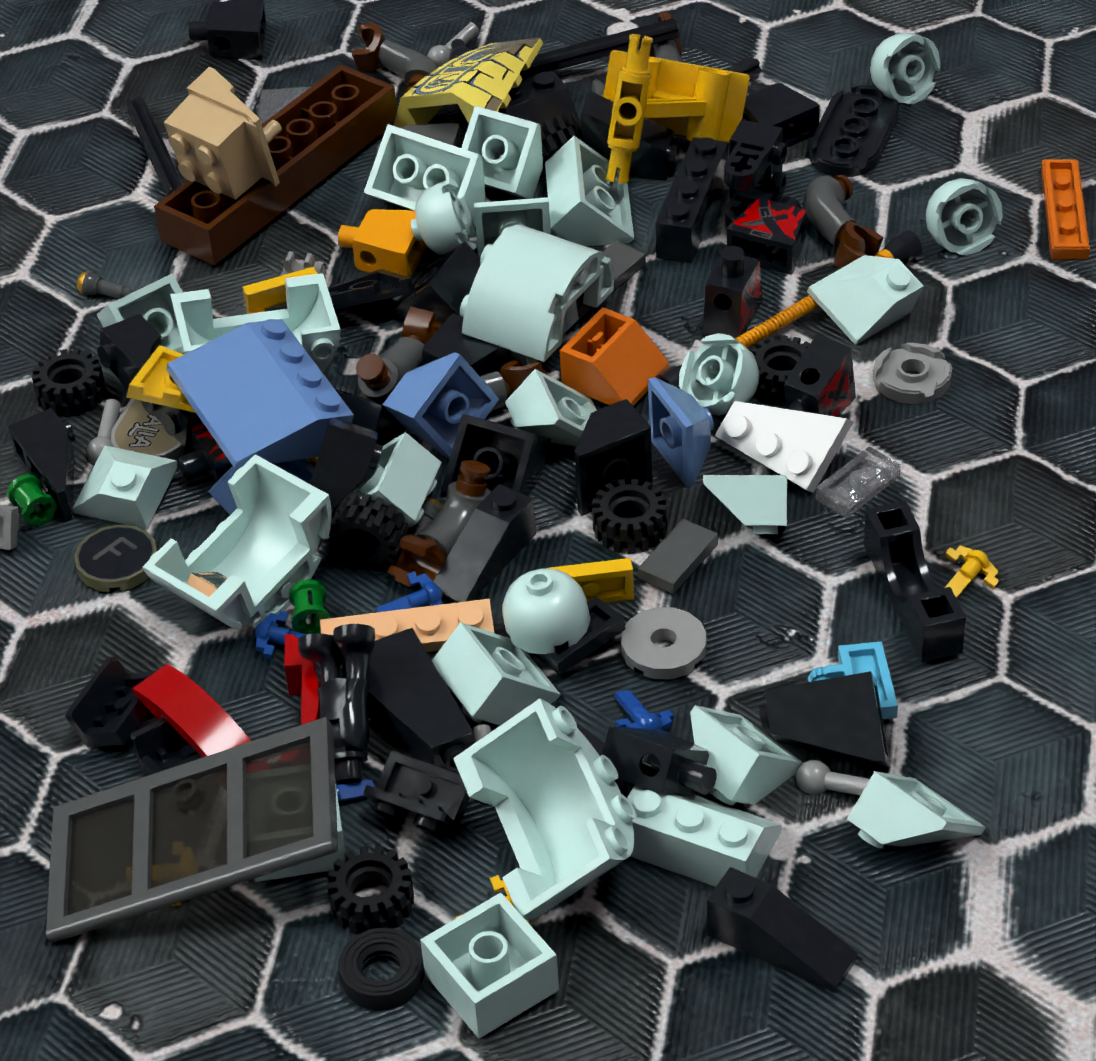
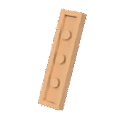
M490 599L320 620L321 634L334 635L333 630L340 625H369L375 629V641L413 628L426 652L439 651L460 622L494 633Z

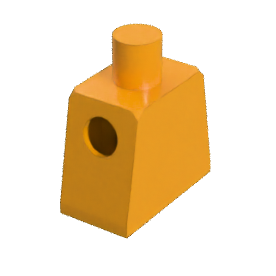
M372 209L366 213L359 227L342 225L338 232V245L340 247L352 248L355 267L368 273L383 269L411 277L427 248L424 240L417 241L413 234L411 220L415 219L416 216L415 211Z

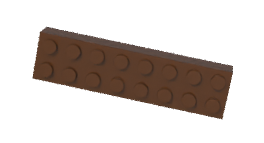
M339 65L262 124V128H264L271 120H275L282 127V131L268 143L280 181L276 187L269 180L261 178L235 200L222 193L217 194L209 187L196 181L188 180L154 206L160 241L212 265H216L386 130L387 124L393 125L397 114L395 87L351 68Z

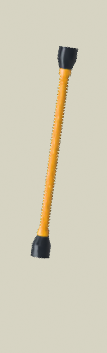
M904 230L889 239L885 247L876 253L875 256L899 259L903 264H906L921 255L922 245L914 232ZM808 295L801 299V301L784 309L735 339L748 349L818 308L819 305ZM682 365L672 366L658 374L656 378L679 388V372Z

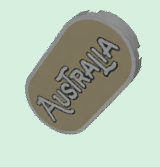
M136 399L129 401L111 431V442L115 448L177 460L188 450L174 436H170L164 429L163 424L152 413H148L141 401Z

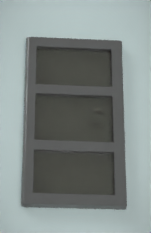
M323 717L53 807L46 935L49 942L55 943L338 852L333 725L328 718Z

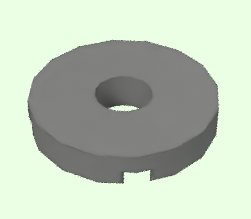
M919 343L901 344V349L893 351L892 347L884 350L876 358L873 369V380L876 388L885 397L899 403L921 404L938 399L950 388L952 379V365L945 360V355L936 348ZM916 371L919 372V374H908L906 372Z
M656 607L642 611L629 619L625 625L626 629L621 634V654L626 664L633 670L636 667L638 670L643 671L644 676L652 679H674L685 676L695 670V664L700 660L702 662L706 656L707 635L701 621L689 612L677 608ZM667 640L674 644L668 647H659L654 643Z

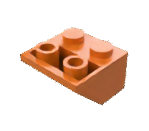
M604 307L560 349L561 382L590 398L608 405L627 399L634 406L648 391V379L654 378L669 369V361L635 319Z

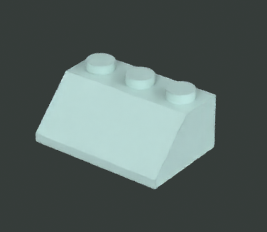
M387 124L364 193L415 211L417 200L426 189L443 181L453 179L459 186V188L453 191L457 199L465 197L475 227L474 203H482L485 200L482 155Z
M575 136L545 162L550 227L559 238L567 239L583 246L611 245L616 240L623 244L630 243L634 240L628 183H618L620 168H618L617 177L614 182L606 180L609 160Z
M635 785L627 797L636 813V818L631 820L634 830V848L630 857L715 887L730 867L756 878L782 831V824L697 795L661 794Z

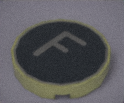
M113 525L89 534L78 545L74 558L78 576L86 586L101 592H110L109 588L120 587L121 591H125L146 582L149 576L145 573L143 566L157 552L154 538L146 530L133 525Z

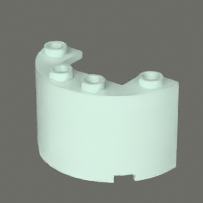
M523 225L506 227L493 245H486L482 252L481 265L470 293L464 297L460 306V316L464 317L462 333L545 362L562 344L566 309L583 292V304L595 308L613 292L614 271L611 259L604 257V252Z
M323 273L285 278L287 309L213 319L209 289L170 294L184 355L245 323L265 321L267 319H282L323 373L337 352L341 332Z
M255 454L228 481L237 509L226 520L222 521L216 530L198 548L190 553L186 560H184L177 541L171 538L143 566L145 573L154 582L235 629H241L243 625L248 624L256 628L270 613L279 615L280 611H285L291 605L288 594L290 588L301 580L312 578L322 559L316 555L321 538H329L332 510L329 494ZM218 572L228 578L210 597L187 585L190 573Z
M539 698L453 758L469 797L495 806L520 868H516L505 875L503 880L515 909L525 920L538 918L632 854L634 830L631 820L636 818V813L630 801L621 794L615 782L618 778L617 770L608 757L605 755L599 756L591 743L577 728L575 719L565 707L559 706L556 709L548 702Z

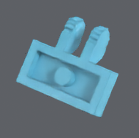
M882 641L838 646L839 664L815 667L807 676L808 682L871 671L877 680L883 719L897 718L898 704Z

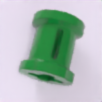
M24 474L14 479L7 489V498L14 506L21 508L22 518L28 525L41 526L48 523L54 517L57 503L50 494H45L42 491V483L32 474Z
M301 580L293 585L288 593L289 601L295 610L291 617L292 628L295 632L307 635L321 634L320 620L329 619V613L323 605L327 598L326 588L316 580ZM309 591L312 593L311 601L308 600ZM307 614H310V624L306 622Z

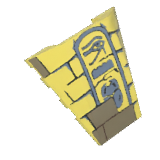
M541 38L490 43L466 52L441 65L421 79L401 97L394 126L402 129L406 125L428 124L444 105L458 104L468 123L475 106L498 112L499 108H506L511 100L508 93L511 87L516 88L520 85L522 81L520 72L529 69L543 45Z

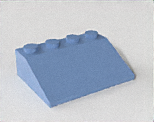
M267 319L265 321L245 323L167 364V372L235 469L243 467L255 454L270 463L318 457L331 417L352 424L354 414L282 319Z

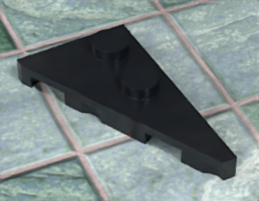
M383 269L327 287L335 313L350 311L356 305L414 292L411 277ZM287 301L264 308L266 312L287 309Z

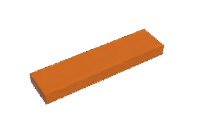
M1044 159L1041 164V176L1051 260H1089L1090 246L1079 161L1077 159Z

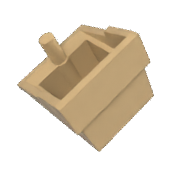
M208 67L187 87L189 96L164 121L169 136V144L174 150L179 164V172L187 180L196 181L209 187L217 194L222 193L235 200L261 178L269 180L276 187L280 181L268 143L282 131L281 125L277 121L271 120L262 128L260 119L233 94L235 93L234 87L215 69Z

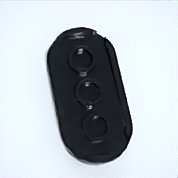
M860 85L851 87V92L843 94L844 90L832 97L809 145V158L816 169L831 176L844 175L846 177H854L868 173L878 165L899 120V103L897 100L894 101L886 97L875 86Z

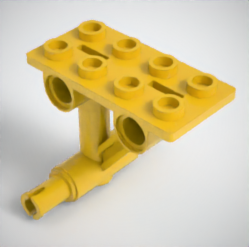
M630 34L628 52L612 50L610 53L603 97L614 102L607 139L608 147L611 148L606 180L614 182L619 167L618 183L629 182L628 177L632 154L639 148L644 118H648L673 130L674 134L685 135L689 141H692L693 137L712 138L728 142L729 144L731 136L743 118L750 76L739 72L651 57L649 55L653 38L644 36L639 51L641 35Z

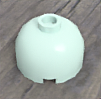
M897 33L883 40L876 48L870 66L872 81L886 97L894 101L897 100L898 103L916 104L924 100L935 87L936 82H932L935 71L940 72L939 51L933 41L918 34Z
M963 178L946 182L935 190L926 208L927 229L932 238L948 251L966 256L980 252L992 242L995 237L992 233L995 230L996 224L1001 225L1003 218L1002 203L996 192L979 181Z
M453 179L443 181L426 189L419 196L415 205L416 218L411 220V228L416 240H424L427 247L439 255L448 253L463 241L472 250L477 248L476 243L470 242V238L476 237V231L465 197L457 199L453 190L459 188V186Z
M717 333L700 340L699 342L704 345L699 347L695 353L689 351L684 358L679 372V388L691 394L702 408L709 410L710 414L726 415L734 401L748 403L754 396L759 384V369L755 357L740 341L730 335Z
M542 568L521 575L509 586L502 604L505 629L510 635L511 642L517 648L528 653H554V646L562 645L567 641L570 647L583 637L590 623L588 605L582 587L570 575L557 569Z

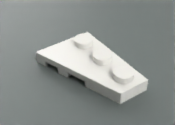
M734 401L715 436L778 474L787 475L788 480L814 493L854 422L847 418Z

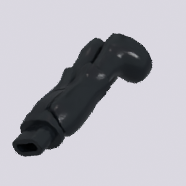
M365 624L340 625L333 630L334 635L308 634L298 639L300 655L317 664L320 670L321 688L317 689L320 699L319 719L327 717L333 725L336 785L362 781V763L368 760V752L363 751L368 749L370 736L367 696L371 683L367 680L370 657L375 647V629ZM344 666H346V678H344Z

